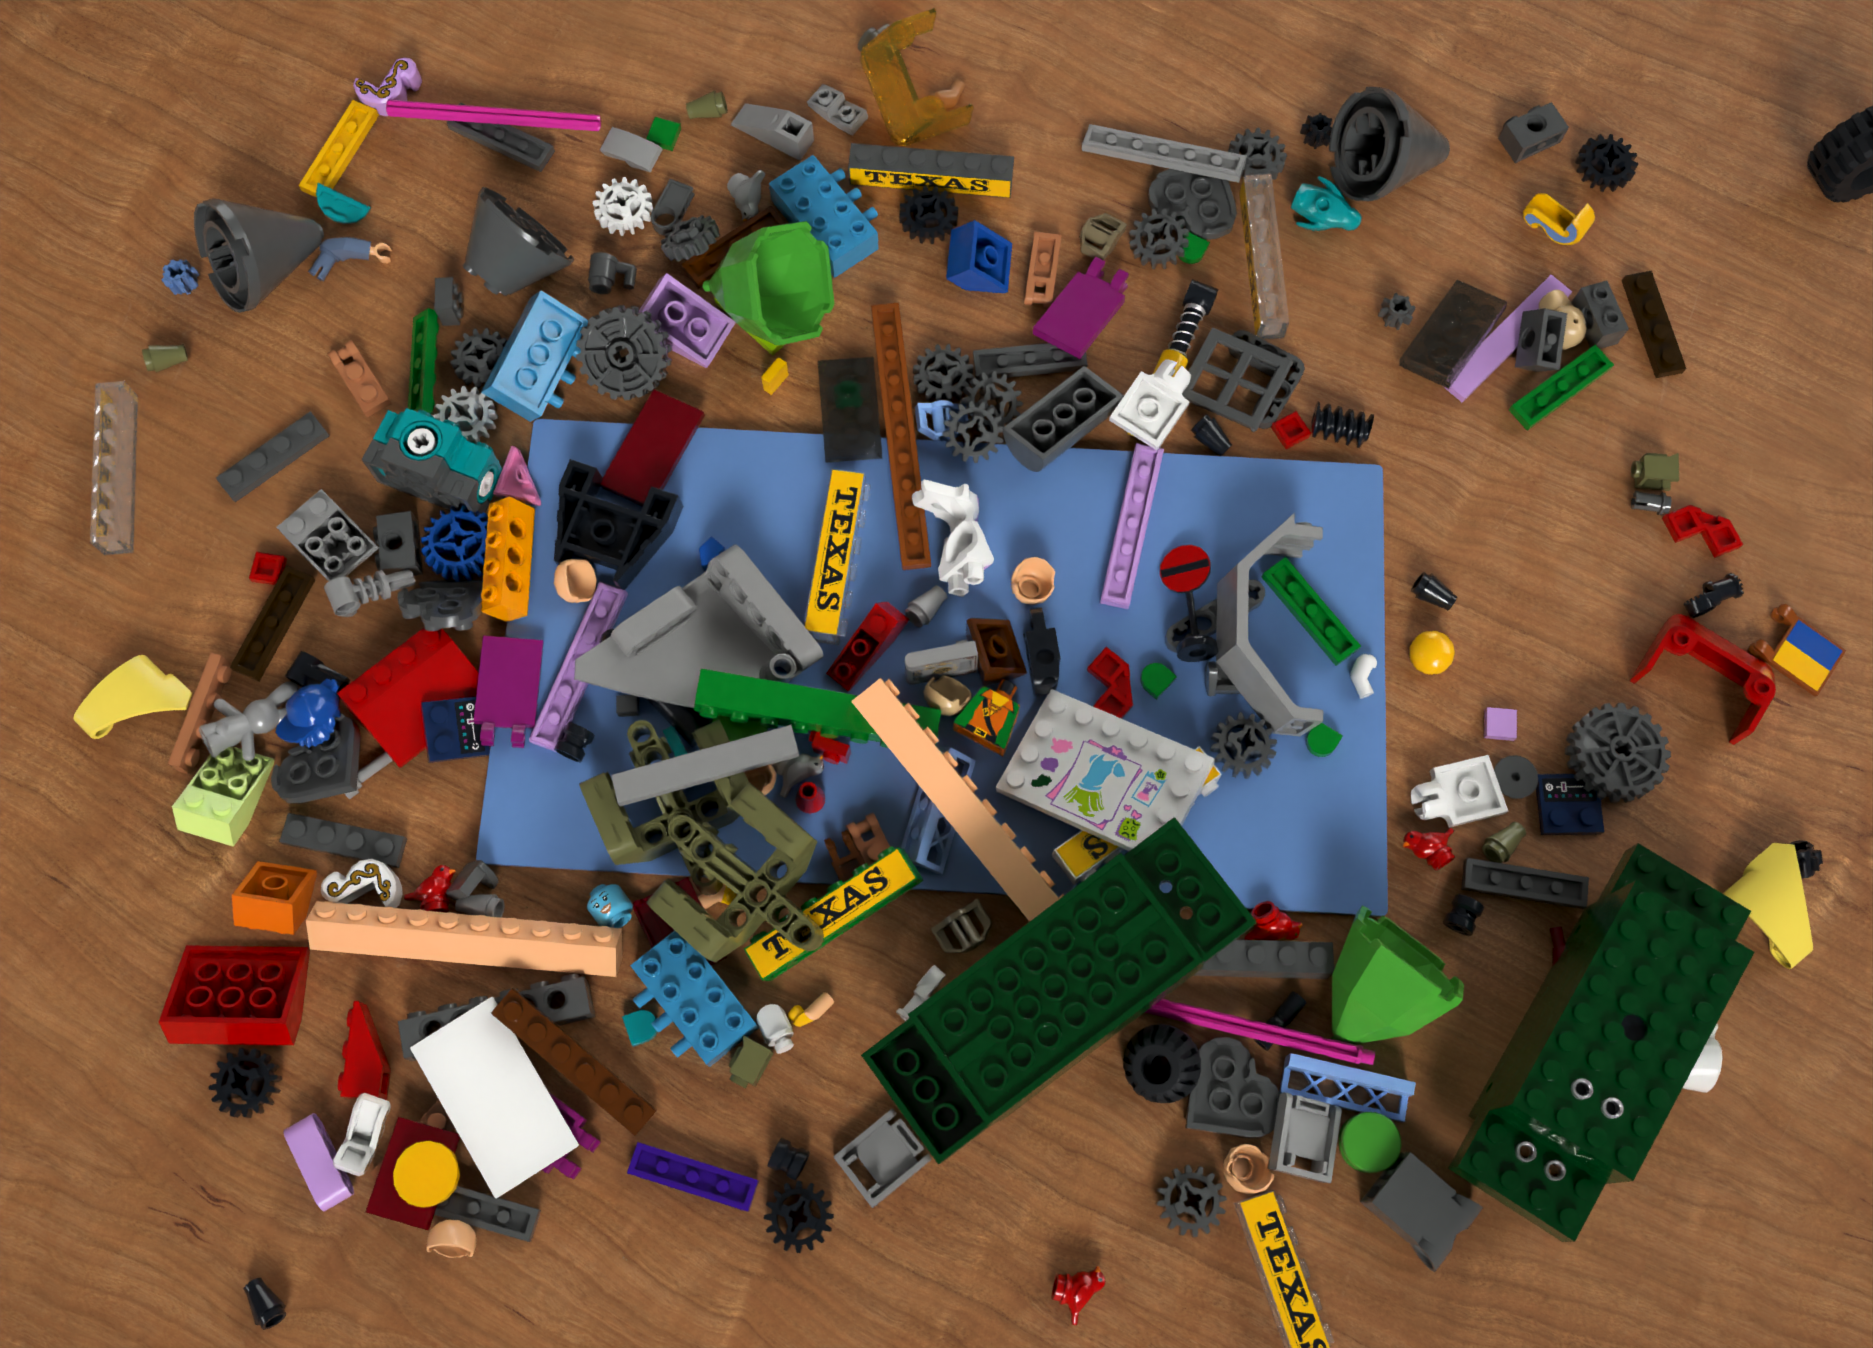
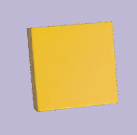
M777 358L761 376L763 389L770 395L776 391L789 375L787 362L781 358Z

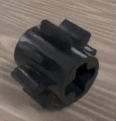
M1322 113L1313 117L1308 115L1305 124H1302L1300 134L1306 135L1303 143H1307L1314 147V149L1322 145L1327 147L1331 139L1332 127L1330 125L1332 118H1328L1322 115Z
M1799 840L1790 843L1795 845L1801 878L1812 877L1816 871H1820L1819 865L1823 864L1821 850H1814V845L1808 841Z

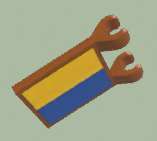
M1781 604L1773 609L1770 616L1776 622L1789 627L1774 650L1766 641L1760 639L1756 643H1752L1747 651L1759 660L1768 663L1816 697L1846 650L1798 617L1790 606Z

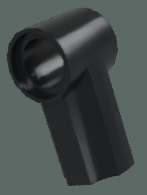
M300 651L285 674L286 678L301 687L321 684L325 679H335L340 686L336 693L350 683L348 677L328 668L322 661L304 651Z

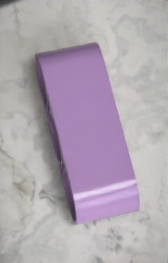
M315 1113L284 1130L288 1146L316 1204L322 1211H326L354 1195V1188L347 1173L333 1166V1160L337 1152L322 1121Z

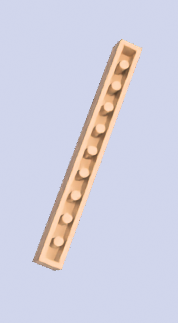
M880 677L851 702L1030 922L1062 898L1064 894L1059 897L1051 888L1055 885L1054 881L1045 870L1040 873L1032 865L1036 859L1025 846L1019 849L1013 841L1017 836L1005 822L1000 825L993 817L998 812L987 799L981 802L974 792L978 788L970 777L966 774L962 778L955 770V767L959 764L948 751L942 753L935 744L939 742V739L929 727L924 730L916 721L920 716L910 703L904 706L896 696L901 692L890 679L884 682Z
M316 901L306 919L310 950L617 977L623 958L622 928L467 915L421 909L411 910L366 906L362 904L333 903L330 901Z

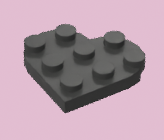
M1168 169L1160 172L1149 187L1148 203L1151 209L1155 208L1157 214H1161L1163 208H1166L1168 216L1176 212V221L1184 219L1185 228L1190 233L1204 240L1218 239L1232 231L1237 210L1228 180Z
M455 580L419 582L420 588L409 592L407 588H403L397 596L402 617L413 619L421 616V621L424 623L425 630L437 631L450 627H455L456 630L460 631L471 629L473 627L472 622L482 614L481 592L483 580H460L459 582Z
M341 713V717H335L334 732L330 733L329 740L318 744L316 747L312 745L308 748L304 745L290 749L288 751L290 755L283 760L280 767L277 764L274 766L271 776L272 788L279 794L280 798L289 804L305 803L357 791L361 740L359 725Z
M1219 1037L1204 1043L1199 1049L1201 1058L1200 1077L1197 1085L1188 1096L1185 1128L1245 1138L1262 1137L1271 1133L1275 1127L1278 1102L1281 1095L1277 1086L1268 1077L1256 1073L1255 1060L1240 1041L1229 1037Z

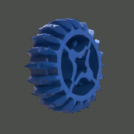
M462 505L460 511L451 506L449 514L440 510L441 518L439 520L431 518L433 527H424V532L428 536L421 537V542L424 545L421 548V552L426 557L425 562L429 567H432L436 575L442 573V577L446 580L453 576L456 582H459L462 576H465L467 581H470L474 573L482 577L481 569L484 566L488 514L484 512L480 514L476 511L475 515L465 505ZM462 526L475 527L480 532L475 533L474 530L464 531ZM441 556H458L460 561H448Z

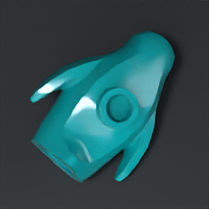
M1321 176L1317 177L1326 188L1306 183L1301 184L1294 197L1291 209L1310 222H1296L1297 226L1312 231H1323L1330 228H1342L1352 231L1359 227L1362 215L1357 209L1348 204L1340 189L1330 180Z

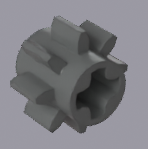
M1395 293L1391 300L1384 298L1378 317H1383L1385 327H1395L1399 330L1402 323L1406 325L1411 323L1413 319L1411 315L1416 307L1411 306L1409 296L1404 297Z

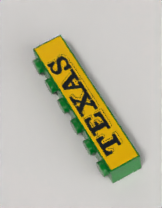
M893 846L885 849L878 854L879 860L870 866L868 863L859 866L852 872V878L844 883L842 880L835 882L826 889L828 892L820 899L814 897L801 905L802 911L823 930V942L816 950L806 951L796 947L775 928L768 933L762 931L750 939L751 944L744 948L762 981L774 980L924 881L905 849L900 847L894 849ZM788 915L782 917L779 921L784 922ZM809 927L805 928L801 933L802 943L809 940L811 936V929Z

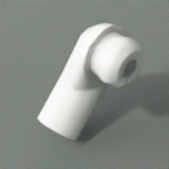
M1360 655L1350 672V678L1360 699L1374 693L1367 679L1371 670L1377 666V660L1373 655Z

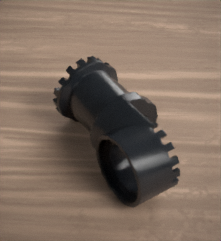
M1730 573L1725 575L1724 579L1714 583L1712 581L1705 582L1702 585L1703 595L1700 594V598L1695 596V600L1689 599L1690 603L1689 601L1684 603L1690 617L1696 618L1704 615L1720 605L1721 601L1733 597L1736 599L1742 597L1744 592L1741 586L1743 584H1739L1741 580L1738 579V576Z

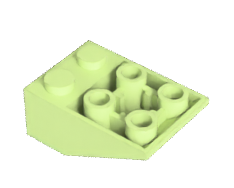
M233 746L228 747L215 758L210 754L172 806L177 830L234 847L251 821L275 760L255 753L253 760L246 761L242 756V749Z

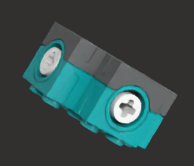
M406 408L404 412H399V414L388 410L373 437L374 440L371 441L362 458V461L378 483L450 510L451 506H453L457 511H460L462 505H465L475 515L476 511L481 514L487 510L502 472L499 460L489 445L482 442L474 444L467 441L461 434L459 425L446 419L443 422L434 419L430 413L418 409L416 412Z

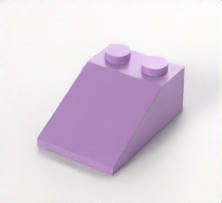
M667 273L658 280L639 310V313L646 310L651 313L650 319L653 321L660 320L662 323L660 330L668 332L669 337L666 339V343L672 345V351L705 368H708L736 323Z

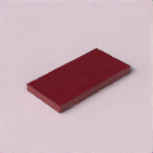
M653 390L603 476L601 488L643 506L651 486L661 490L666 486L705 417L704 411L657 390Z

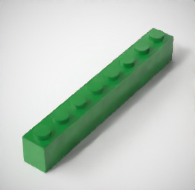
M702 668L700 670L694 711H698L700 716L707 718H717L718 715L728 716L731 721L736 723H748V720L757 721L766 728H778V725H791L793 732L804 734L811 730L820 732V735L826 738L835 739L840 735L850 737V741L866 744L870 740L880 742V746L888 748L851 702L858 695ZM910 704L920 716L916 721L924 730L929 727L938 737L941 709Z

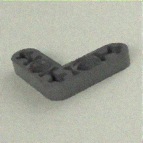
M1239 330L1232 336L1286 359L1291 358L1293 360L1291 367L1295 368V372L1291 374L1288 381L1284 379L1280 386L1285 391V396L1273 399L1269 416L1263 419L1259 426L1261 429H1268L1272 426V423L1277 421L1300 382L1305 370L1304 363L1298 357L1245 330ZM1228 347L1230 354L1234 358L1239 359L1242 353ZM1252 358L1249 364L1271 378L1277 369ZM1262 395L1260 396V398L1258 399L1257 403L1255 404L1254 409H1253V411H1252V414H1253V412H1254V410H1255L1257 404L1259 403V401H1260Z

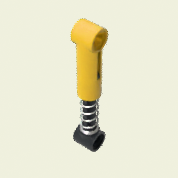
M1192 279L1182 304L1184 306V313L1180 316L1181 322L1176 325L1177 331L1172 335L1173 341L1168 344L1169 349L1163 350L1153 374L1166 359L1177 362L1174 367L1175 373L1172 377L1175 376L1181 366L1186 368L1188 363L1186 351L1191 348V340L1195 339L1194 333L1195 330L1199 329V321H1202L1205 315H1209L1219 289Z

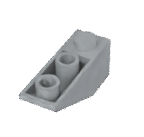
M745 103L731 123V126L801 161L814 142L812 122L789 110Z

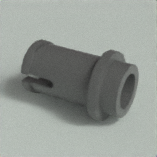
M1634 491L1633 497L1636 498L1631 500V509L1657 512V515L1670 511L1672 499L1671 496H1666V493L1662 492L1660 495Z

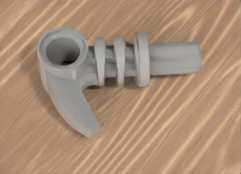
M406 569L385 575L380 570L375 572L373 579L370 575L364 576L363 582L360 578L354 579V584L351 583L349 577H338L327 582L324 590L335 615L352 617L357 613L361 603L366 604L369 602L368 598L372 601H377L379 599L378 595H380L382 599L386 600L391 598L392 591L413 586L415 579L412 571Z

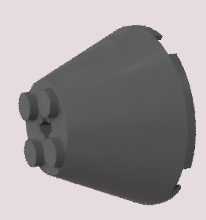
M482 187L478 193L465 256L466 262L462 266L474 276L479 275L485 280L484 286L496 295L499 292L505 296L511 295L573 263L574 257L570 255L567 258L564 254L568 249L544 226L520 207L515 211L505 202L506 198L487 187Z

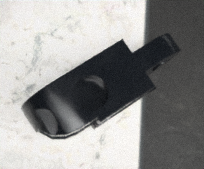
M1035 608L1029 610L1031 631H1026L1023 637L1034 696L1049 694L1051 689L1056 690L1061 658L1055 628L1046 629L1042 608Z

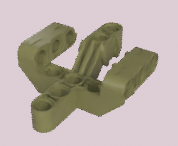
M639 720L630 725L627 736L633 750L629 752L635 768L649 765L657 759L662 761L670 759L668 754H671L672 751L666 738H659L650 722ZM720 720L703 726L692 733L699 750L730 742ZM642 735H650L645 742H637ZM603 772L579 783V786L612 861L615 865L652 861L677 848L680 850L681 847L671 839L668 833L669 823L676 816L686 815L701 824L707 822L717 830L733 823L740 815L729 807L730 803L749 781L744 772L714 780L717 790L692 802H688L683 789L656 796L655 798L663 815L633 828L624 806L620 807L617 803L613 781L608 772ZM709 809H718L716 815L712 817L705 816ZM691 825L683 830V838L690 834ZM662 834L660 841L649 843L653 835ZM709 846L704 850V858L712 853ZM681 854L693 882L702 894L714 895L721 890L723 883L716 877L707 883L700 882L704 875V870L696 862L692 863Z
M748 782L729 806L744 818L743 821L760 832L769 844L777 848L758 871L735 854L738 848L732 843L725 844L717 836L719 831L709 823L704 822L701 824L686 815H679L671 820L668 826V833L671 839L681 847L679 852L692 863L696 862L704 870V875L710 881L716 877L737 894L717 920L670 879L664 881L646 902L648 906L706 959L717 962L746 943L764 920L796 947L806 951H813L821 946L824 938L823 930L786 897V894L807 871L818 841L761 791ZM691 825L690 834L683 838L684 828ZM712 844V853L704 858L705 848ZM786 864V874L782 878H778L777 870L780 866ZM766 888L767 894L762 902H758V892ZM788 908L789 915L784 922H780L778 918L780 911ZM745 912L746 921L738 927L737 918L741 913ZM809 927L811 929V936L809 940L802 943L801 933L805 928Z

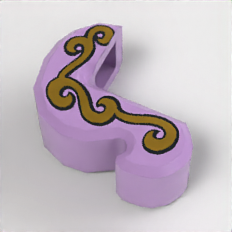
M400 58L396 59L379 88L358 78H355L353 86L362 104L376 109L379 115L388 116L386 112L387 101H407V89H412L416 92L421 86L422 79L412 59Z

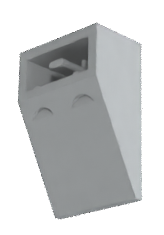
M322 489L277 526L286 539L328 581L338 577H346L379 549Z

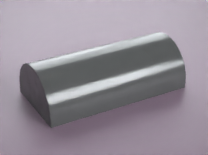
M1083 366L1003 428L1005 442L1013 456L1024 467L1031 471L1039 472L1110 417L1124 395Z

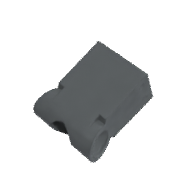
M1400 1152L1396 1162L1383 1171L1360 1201L1393 1231L1410 1243L1421 1261L1433 1272L1437 1271L1452 1251L1456 1235L1468 1229L1483 1209L1476 1202L1457 1194L1452 1187L1411 1152Z

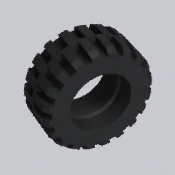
M1873 106L1866 108L1861 113L1858 112L1852 115L1850 119L1838 124L1834 130L1824 135L1823 139L1816 143L1814 150L1809 153L1807 168L1825 197L1833 202H1849L1851 199L1856 200L1862 198L1863 195L1873 193Z

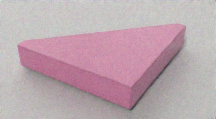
M511 446L493 494L499 498L512 497L522 503L540 506L541 500L523 455L518 448Z

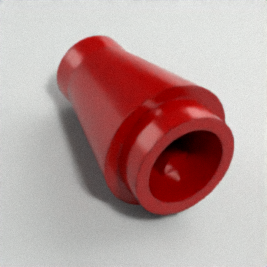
M805 782L800 786L796 794V805L802 812L816 813L825 804V793L814 783ZM814 792L810 797L804 796L806 793Z

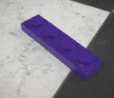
M637 1142L627 1174L747 1212L750 1211L759 1180Z

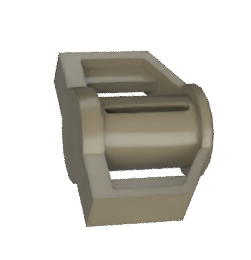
M1107 213L1093 218L1090 217L1084 224L1079 236L1081 252L1093 259L1097 257L1104 261L1116 247L1126 230L1127 224ZM1100 224H1103V225H1105V226H1107V227L1113 229L1114 231H1111V230H1109V229H1107V228L1101 226ZM1085 239L1103 249L1101 250L1085 241Z
M976 899L949 915L942 922L932 927L931 930L945 953H968L986 940L993 922L980 901ZM973 910L985 928L982 936H980L968 916ZM950 926L963 949H954L943 931L945 928Z

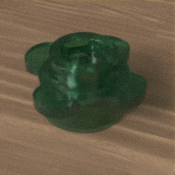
M850 380L835 385L834 393L837 394V399L835 400L836 407L844 409L846 406H854L856 408L862 406L863 399L860 397L862 386Z

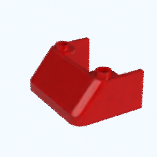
M1676 614L1670 617L1663 624L1629 681L1635 684L1650 672L1664 649L1673 655L1683 656L1689 654L1742 686L1745 697L1752 702L1729 740V743L1735 745L1754 732L1776 693L1773 670L1766 663L1683 614Z

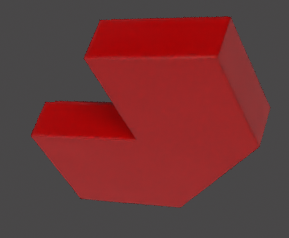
M1693 505L1678 509L1662 517L1675 543L1701 533L1714 558L1739 549L1744 545L1729 519L1702 512L1701 508Z
M1106 646L1087 667V671L1108 688L1093 707L1123 719L1133 706L1129 664Z

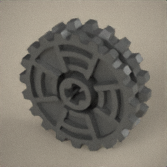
M618 305L612 309L610 307L600 311L598 315L592 316L588 320L590 325L582 327L580 333L584 337L577 340L576 344L577 347L581 348V353L576 355L577 361H582L583 364L579 370L581 374L589 376L587 383L590 386L594 384L598 386L597 392L601 395L608 392L611 399L616 400L618 397L623 396L624 401L631 400L636 396L640 398L660 385L659 381L662 378H666L668 372L665 368L672 363V359L668 357V352L672 351V345L666 343L669 334L667 331L662 332L660 330L662 325L660 320L653 321L650 319L651 313L646 310L639 313V307L631 306V308L628 307L626 309L625 305ZM627 348L629 354L622 357L620 351Z
M1606 703L1601 706V710L1597 707L1593 708L1573 725L1574 733H1569L1566 738L1570 746L1565 748V754L1570 756L1571 759L1567 762L1568 769L1575 770L1574 778L1577 781L1583 780L1585 782L1584 789L1588 792L1594 789L1597 791L1598 798L1602 800L1605 797H1609L1610 803H1617L1620 801V798L1627 803L1633 801L1634 797L1638 799L1643 797L1646 793L1653 790L1656 784L1658 785L1663 781L1664 777L1661 773H1666L1670 767L1665 762V760L1671 757V751L1665 749V745L1669 741L1667 737H1661L1659 732L1662 730V727L1659 724L1653 725L1651 723L1652 716L1648 713L1645 715L1639 714V708L1635 706L1626 709L1625 703H1618L1615 705V708L1610 703Z

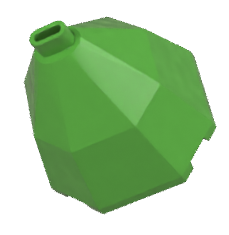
M807 221L763 227L731 245L712 278L703 282V289L713 294L724 310L743 330L774 345H785L819 337L823 330L819 324L824 314L830 313L834 306L829 248L824 241L816 240L810 233L812 227Z
M1362 905L1356 913L1332 974V1033L1334 1035L1331 1037V1040L1334 1039L1356 1045L1410 1035L1458 1006L1463 1000L1464 983L1456 976L1449 980L1442 972L1446 964L1440 957L1389 918L1383 915L1377 921L1369 918L1372 911Z

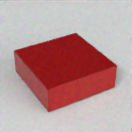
M1297 411L1272 423L1271 429L1286 450L1304 441L1311 435L1310 430Z
M256 552L249 579L256 583L276 585L286 567L287 558L282 555Z

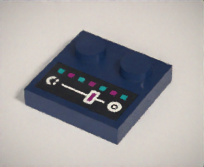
M476 697L421 703L428 763L489 756V746H482L480 741L482 724H474Z
M1538 774L1536 796L1541 835H1601L1604 833L1601 799L1597 797V791L1594 789L1589 792L1585 790V782L1583 780L1577 781L1574 778L1575 774Z

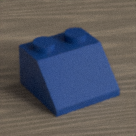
M976 220L952 229L946 279L968 291L1007 293L1012 243Z

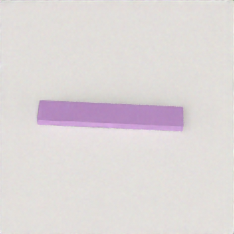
M1550 275L1443 380L1441 385L1463 403L1518 348L1523 311L1539 309V302L1542 297L1553 290H1561L1567 297L1571 295L1572 291L1553 275Z
M1140 443L1135 445L1100 600L1101 604L1129 609L1164 452L1163 448L1155 450L1149 445Z
M599 582L530 735V743L556 752L554 748L557 742L563 739L565 735L564 729L568 722H572L589 684L574 680L575 660L600 644L599 640L605 631L613 629L628 596L627 591Z

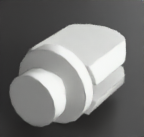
M776 1004L765 1005L757 1014V1025L768 1046H775L777 1054L790 1050L794 1046L790 1039L794 1033L783 1008Z

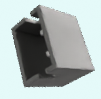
M634 695L616 696V713L618 716H640L639 697Z

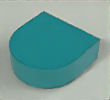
M638 1010L622 1017L633 1047L652 1040L658 1033L651 1024L657 1018L649 1011Z

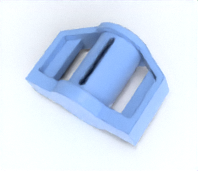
M947 400L917 403L915 406L917 431L932 440L949 441L950 437L942 435V432L949 430V427L943 422L944 420H952L949 411L952 410L957 413L959 411L958 404ZM926 413L932 415L934 430L928 428ZM968 414L963 415L958 421H967ZM954 431L955 438L960 436L961 433Z

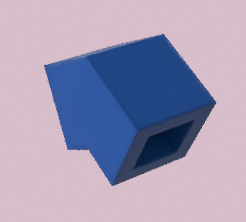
M712 536L699 548L701 565L704 572L707 570L710 560L725 551V547Z

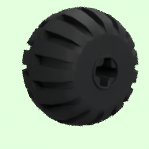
M1157 1024L1143 1028L1130 1039L1124 1053L1123 1069L1125 1070V1077L1128 1083L1131 1084L1133 1090L1139 1096L1141 1095L1151 1102L1173 1103L1186 1097L1197 1085L1201 1073V1058L1196 1044H1194L1188 1034L1171 1025ZM1165 1056L1168 1059V1065L1165 1068H1161L1159 1066L1160 1058Z

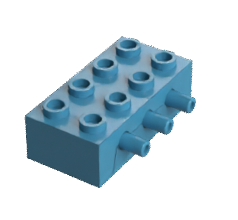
M812 155L769 183L771 201L789 223L807 221L812 227L810 233L815 239L825 242L829 248L831 275L836 278L879 249L878 232L870 224V221L876 218L878 213L874 207L861 213L853 203L862 197L860 190L854 188L845 193L837 184L846 178L844 171L839 168L829 174L817 158Z
M540 290L530 297L481 393L530 422L542 416L548 403L559 409L564 399L553 392L560 379L569 385H572L576 379V376L565 368L572 356L576 358V355L581 353V348L577 347L576 344L577 340L581 339L582 334L580 331L582 327H587L588 320Z
M673 931L630 965L646 986L643 991L633 998L635 1004L641 1008L655 997L665 1010L661 1016L651 1023L655 1030L659 1033L674 1022L684 1035L682 1039L670 1048L676 1057H679L690 1047H693L705 1064L711 1067L741 1043L743 1036L748 1037L759 1028L705 957L697 952L676 931Z

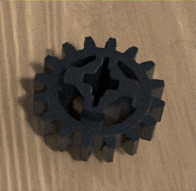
M1601 134L1597 136L1596 140L1589 138L1587 143L1583 144L1578 152L1579 155L1575 163L1579 164L1576 172L1584 173L1581 180L1583 182L1590 180V188L1599 185L1601 192H1604L1606 187H1609L1612 192L1618 186L1624 188L1627 182L1631 181L1635 175V169L1638 166V163L1634 161L1637 153L1629 152L1632 147L1631 144L1624 146L1622 144L1623 138H1619L1617 141L1613 140V134H1610L1607 139H1604Z
M923 186V192L920 193L917 189H913V197L905 195V203H900L899 222L902 223L903 232L909 231L911 240L918 236L921 244H923L925 239H929L930 243L934 244L937 237L944 241L945 233L951 235L953 226L958 224V207L955 206L954 197L948 199V191L946 190L941 194L938 193L937 186L932 191H928L927 186ZM943 208L946 211V217H944V212H942ZM911 212L914 213L915 221L911 218Z
M239 1048L238 1056L229 1052L227 1053V1063L221 1061L216 1063L221 1070L219 1073L210 1074L212 1078L216 1079V1084H212L208 1088L209 1090L217 1091V1094L211 1100L214 1103L222 1102L219 1111L225 1113L230 1111V1116L236 1118L241 1113L245 1118H252L253 1110L256 1113L262 1114L264 1113V1103L274 1104L270 1096L272 1093H280L281 1090L274 1087L275 1082L282 1080V1076L274 1075L273 1073L279 1068L278 1064H268L272 1056L265 1053L261 1055V1051L257 1049H252L249 1053L248 1049ZM254 1062L259 1067H253L252 1069H249V1067L245 1066L244 1063ZM241 1097L247 1104H237L232 1099Z
M797 1181L795 1189H792L786 1183L784 1184L785 1193L781 1194L775 1190L773 1194L777 1198L776 1202H767L766 1204L772 1209L771 1214L764 1215V1219L772 1221V1225L766 1229V1232H776L777 1235L773 1242L777 1244L782 1240L785 1241V1251H788L792 1245H795L797 1253L802 1252L803 1245H807L808 1249L812 1251L814 1250L813 1241L817 1240L824 1243L825 1239L821 1235L822 1232L832 1231V1228L826 1225L827 1220L834 1218V1214L826 1212V1209L832 1205V1202H823L821 1199L825 1192L820 1190L815 1194L813 1192L815 1184L810 1183L807 1189H803L802 1181ZM801 1194L797 1203L790 1206L783 1204L789 1197ZM812 1200L817 1203L820 1209V1219L813 1216L810 1208ZM803 1207V1214L808 1217L806 1223L800 1222L795 1227V1219L791 1217V1213L793 1211L798 1212ZM778 1215L783 1216L788 1225L786 1234H784L779 1226ZM807 1228L816 1230L805 1239H797L802 1230Z

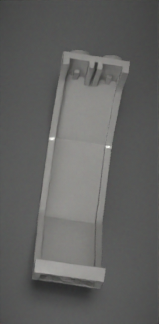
M1295 513L1217 583L1216 642L1218 653L1216 654V662L1259 718L1265 720L1266 727L1274 730L1272 734L1300 737L1323 722V710L1303 708L1295 705L1251 647L1248 640L1250 567L1261 556L1267 554L1301 558L1303 550L1309 551L1314 547V540L1323 539V527L1312 526L1308 522H1298L1295 524Z

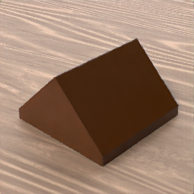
M981 618L966 620V637L968 642L975 641L978 652L977 670L984 687L1000 683L1003 679L1010 680L1027 674L1009 620Z

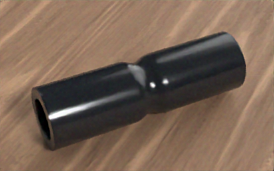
M1292 991L1275 1011L1274 1016L1266 1023L1285 1028L1307 1004L1306 1001L1299 994ZM1253 1039L1260 1047H1262L1266 1051H1268L1274 1044L1266 1041Z

